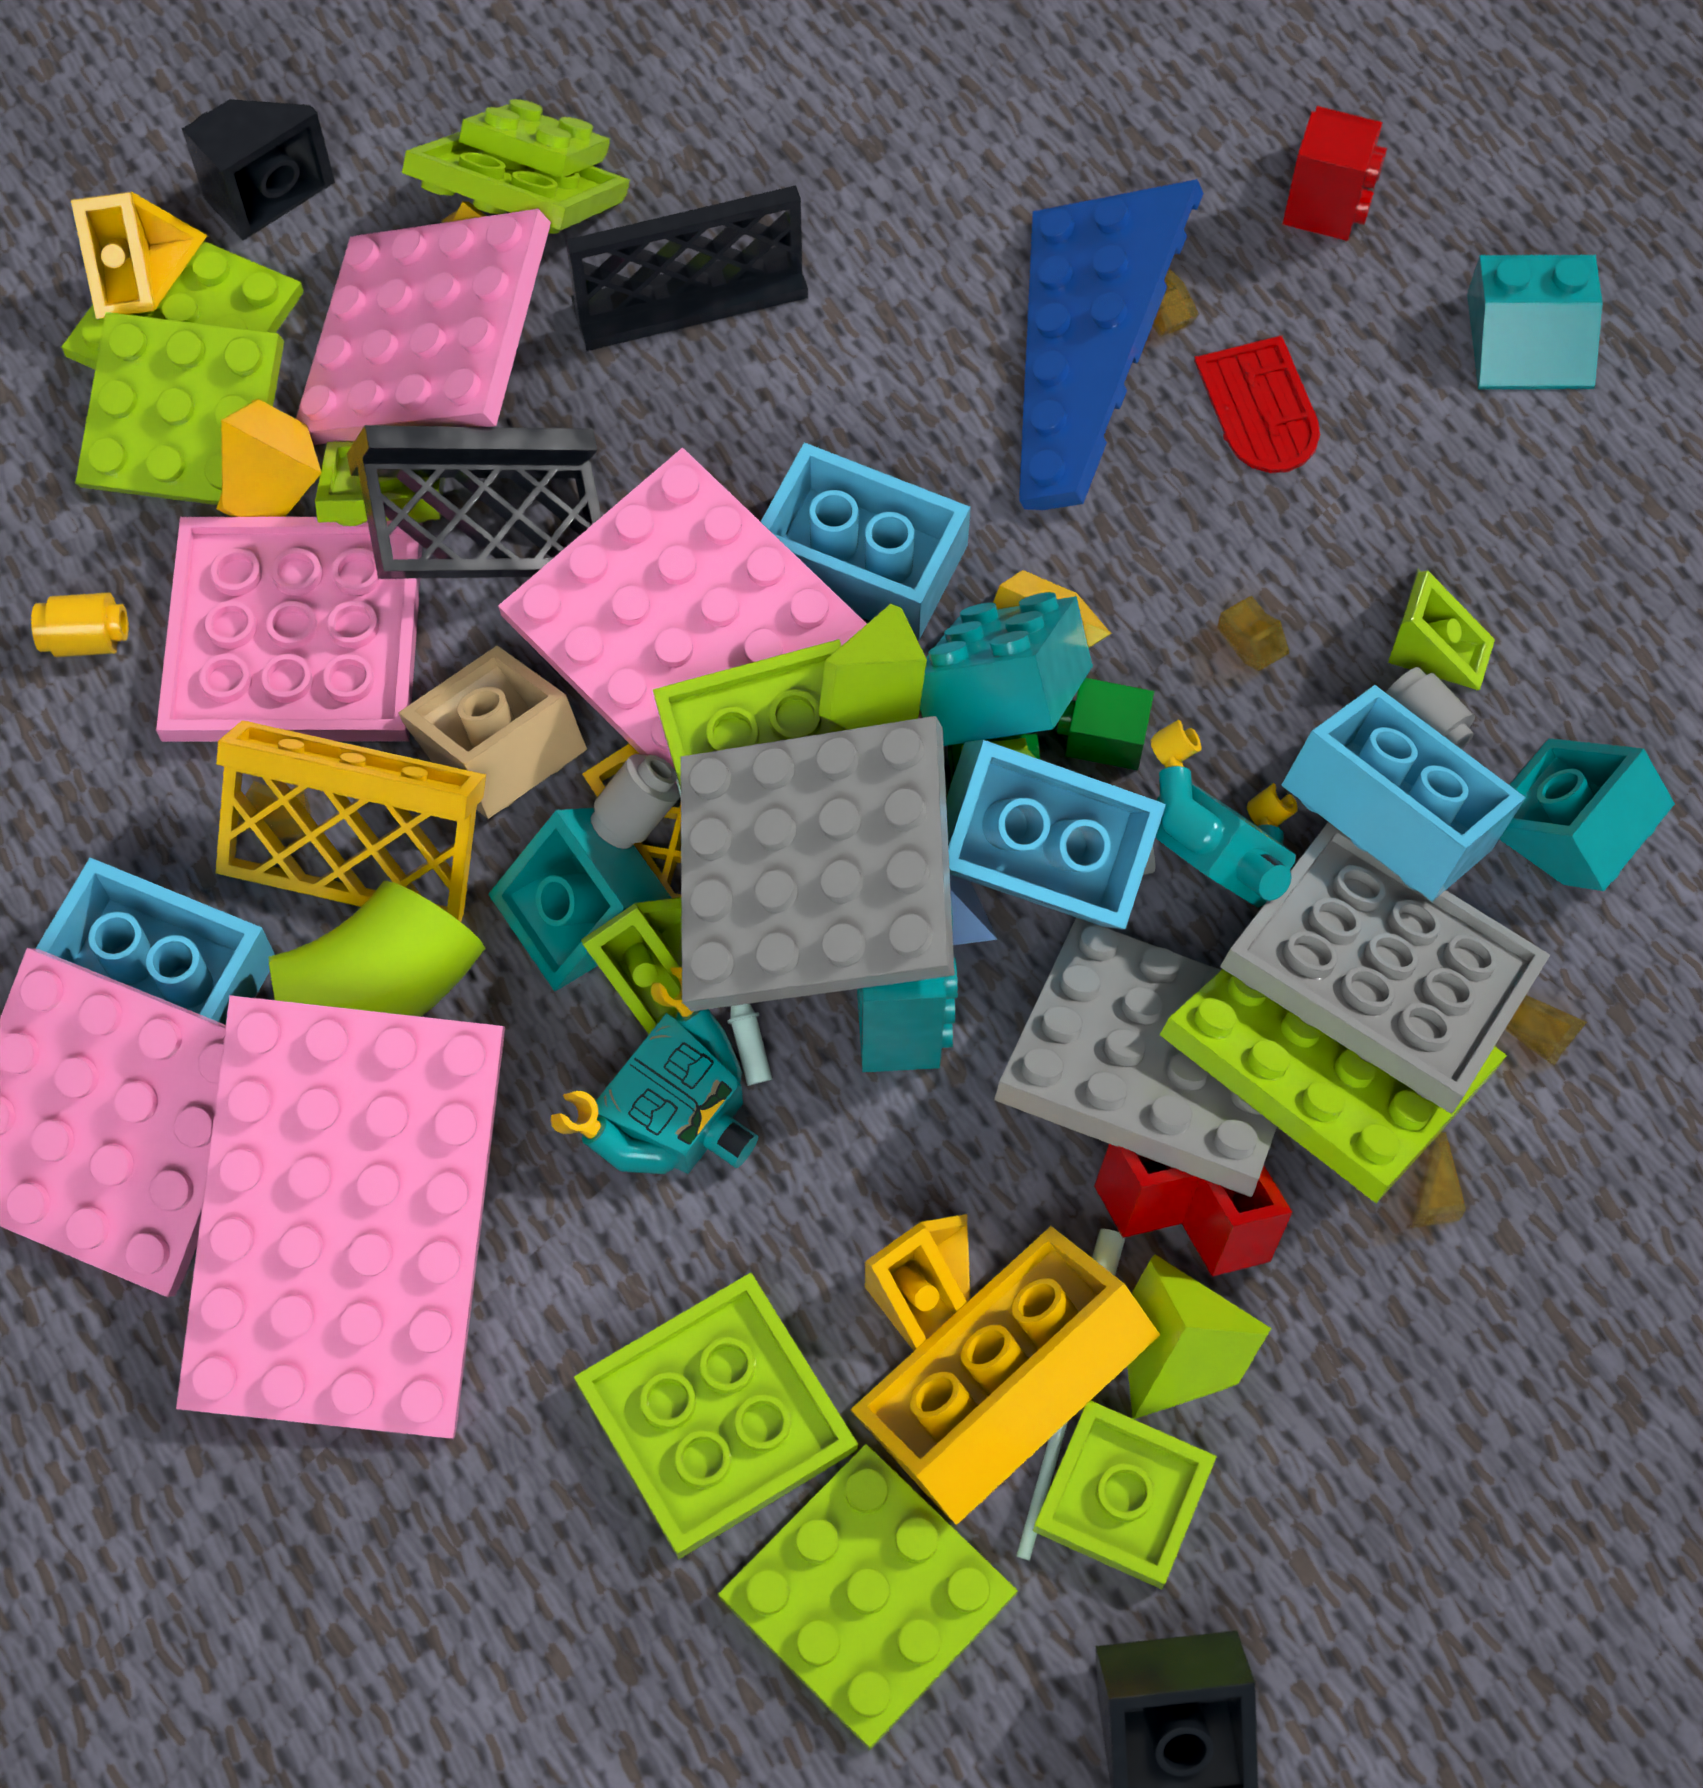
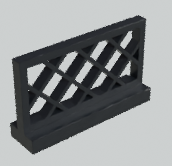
M796 185L565 240L573 295L571 296L572 306L586 352L808 298V286L802 271L801 198ZM785 211L770 226L758 222L765 215ZM722 225L726 227L713 240L701 236L709 228ZM744 234L755 238L743 251L731 247ZM663 239L669 240L657 253L644 249L650 242ZM687 248L699 252L686 265L675 261ZM599 254H612L599 267L583 261V258ZM630 261L642 266L630 278L617 274Z
M365 425L347 452L350 475L359 476L378 579L532 577L565 549L556 541L568 526L581 535L602 517L590 459L597 452L593 429ZM378 477L397 478L411 489L415 495L403 509H400L381 493ZM439 478H454L473 495L459 509L432 486ZM479 478H486V479H485V481L483 482V481H481ZM496 478H510L530 495L516 509L489 486ZM535 478L543 479L540 482H538ZM552 478L575 479L580 502L574 509H571L545 487ZM421 499L450 521L437 538L408 515ZM478 499L507 521L495 537L466 515ZM534 499L563 521L551 537L523 515ZM581 510L583 518L578 514ZM386 517H387L390 521H392V522L388 525V527H387ZM512 526L541 549L534 558H519L500 543ZM397 527L426 549L419 559H393L389 536ZM457 527L480 545L484 551L477 559H462L442 542ZM433 554L437 559H429V558H430L431 555ZM489 554H491V555H492L494 558H496V559H486V558L489 556ZM545 554H547V555H549L551 558H543V557L545 556Z

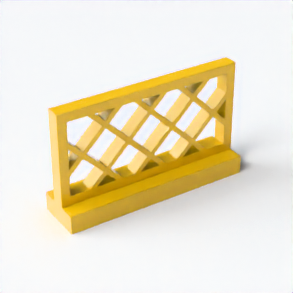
M244 720L240 721L218 740L216 765L224 766L215 874L362 907L376 890L366 888L351 868L372 855L392 882L404 886L419 895L421 894L412 882L433 869L449 889L447 906L436 905L460 922L462 921L477 805L484 798L486 774ZM242 773L262 777L277 799L257 812L241 791ZM286 783L296 786L290 789ZM307 788L323 791L339 812L317 825L296 796ZM347 797L355 798L357 800L351 803ZM368 802L385 805L399 823V826L378 839L357 810ZM282 805L305 833L286 847H284L263 819ZM408 811L417 812L418 814L412 817ZM240 814L245 821L238 825ZM430 816L457 821L455 843L440 853L418 825ZM345 819L366 847L346 861L324 834L326 830ZM249 827L272 855V857L261 864L235 858L237 835ZM404 833L408 835L427 860V862L407 875L384 847ZM311 841L333 870L322 877L305 874L291 854ZM453 856L452 868L445 861ZM278 863L281 868H277V867H273V866ZM339 877L342 882L334 881V879Z

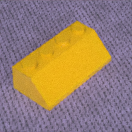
M1050 1226L850 1410L922 1491L958 1525L1077 1412L1084 1408L1123 1369L1133 1362L1160 1334L1121 1280Z

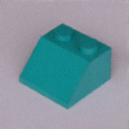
M1479 255L1467 292L1478 389H1594L1603 305L1596 255Z
M1548 738L1510 784L1512 788L1526 798L1499 840L1563 885L1605 891L1610 883L1619 876L1623 867L1645 840L1654 833L1658 824L1675 803L1644 748Z
M594 808L555 810L488 894L554 991L561 989L598 966L583 946L581 939L634 903L671 899L669 893L634 844L628 849L617 848L607 843L597 834L591 823V816L595 811Z

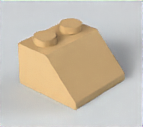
M498 645L398 712L403 724L432 763L486 774L484 798L477 805L476 810L487 819L513 804L516 799L550 775L560 771L567 763L587 750L566 694Z

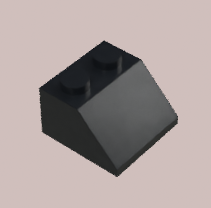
M229 99L213 110L201 114L195 121L182 128L204 199L242 241L335 183L318 113L311 105Z
M1237 1630L1095 1646L1098 1701L1111 1788H1258L1255 1680Z

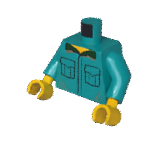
M1178 719L1158 731L1151 739V747L1158 760L1165 766V769L1159 772L1160 795L1156 801L1162 802L1166 806L1155 838L1200 872L1257 908L1263 906L1267 901L1276 900L1281 897L1291 884L1292 876L1290 869L1295 863L1296 854L1283 845L1284 834L1278 826L1298 811V805L1294 796L1288 794L1280 800L1276 793V784L1272 783L1248 802L1247 810L1254 822L1252 823L1192 783L1191 770L1184 767L1182 761L1201 751V742L1194 729L1188 728L1184 731L1182 722Z
M671 967L672 974L678 978L681 985L678 996L674 999L671 998L661 983L652 984L651 995L659 1005L675 1007L678 1011L676 1019L668 1013L663 1016L596 1101L590 1094L583 1091L563 1094L566 1101L576 1106L578 1110L577 1122L573 1123L564 1114L557 1113L551 1115V1126L556 1132L561 1134L582 1133V1142L621 1172L666 1174L676 1168L689 1174L707 1149L733 1167L738 1168L752 1153L759 1137L732 1118L743 1105L742 1085L740 1084L743 1072L725 1030L709 1009L690 1011L683 1004L682 968Z

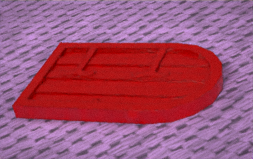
M1282 335L1194 357V362L1223 430V438L1228 442V445L1239 460L1256 470L1280 473L1289 472L1305 465L1315 454L1320 438L1318 419Z

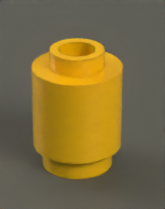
M109 592L50 596L46 603H35L32 608V635L39 652L51 651L55 657L115 654L117 652V642L126 641L128 638L129 623L126 608L123 604H116L113 595Z

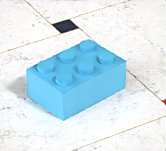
M804 442L764 514L761 523L858 616L871 621L889 604H893L902 608L917 640H920L968 546L971 507Z
M1376 685L1311 731L1281 785L1296 796L1307 809L1319 814L1349 837L1355 846L1371 854L1397 874L1408 887L1419 891L1432 902L1493 850L1526 798Z
M986 740L965 742L946 798L950 874L1103 927L1126 929L1166 804Z
M89 858L36 949L45 951L225 1025L229 996L255 998L270 972L269 956L275 955L262 927L93 858Z

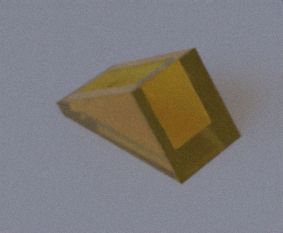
M1526 995L1505 1030L1555 1066L1579 1036L1587 1022Z
M1441 1132L1431 1144L1411 1228L1460 1221L1466 1211L1446 1132Z

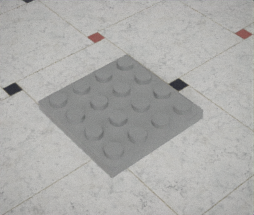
M936 716L681 757L682 1002L690 1011L954 976L943 727Z
M1328 822L1291 869L1292 878L1288 890L1276 900L1267 901L1231 947L1220 967L1240 979L1251 989L1257 990L1292 1012L1306 1024L1317 1028L1355 1052L1363 1060L1374 1064L1407 1085L1421 1097L1432 1101L1452 1114L1547 962L1550 954L1446 890L1433 902L1430 901L1419 891L1408 887L1397 874L1371 854L1355 846L1349 837Z
M1076 918L999 1081L994 1100L1111 1145L1121 1146L1136 1152L1140 1156L1179 1169L1249 1197H1252L1277 1128L1271 1121L1159 1035L1169 1017L1221 970L1178 955L1168 949L1156 947L1115 932L1107 927Z

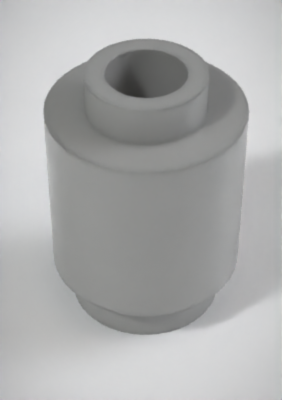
M1415 667L1403 674L1387 690L1386 693L1460 749H1463L1473 738L1474 733L1470 726L1475 720V715L1434 673L1426 675L1420 667Z
M635 754L630 756L594 802L595 811L591 816V823L597 834L607 843L621 849H628L634 843L645 841L680 798L679 790L675 783L677 776L674 768L667 761L655 755Z

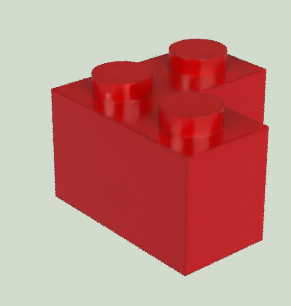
M1317 106L1316 110L1311 112L1298 152L1282 225L1345 241L1349 240L1354 223L1365 225L1374 191L1364 188H1375L1387 152V148L1377 145L1383 122Z
M1109 1144L1094 1184L1096 1191L1123 1238L1182 1224L1211 1276L1271 1262L1293 1213L1264 1165L1252 1197H1249L1179 1169L1140 1156L1136 1152L1121 1146L1117 1147Z

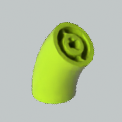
M383 881L360 909L332 931L293 950L269 956V968L275 1001L421 1017L431 1010L465 976L485 950L482 941L469 928L430 900L397 883Z

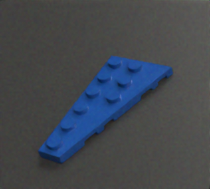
M1198 179L1033 211L1019 501L1024 509L1049 510L1084 503L1107 444L1104 434L1114 409L1121 408L1127 389L1124 382L1132 363H1138L1167 289L1164 279L1174 254H1180L1187 238L1184 228L1191 210L1198 209L1204 194Z

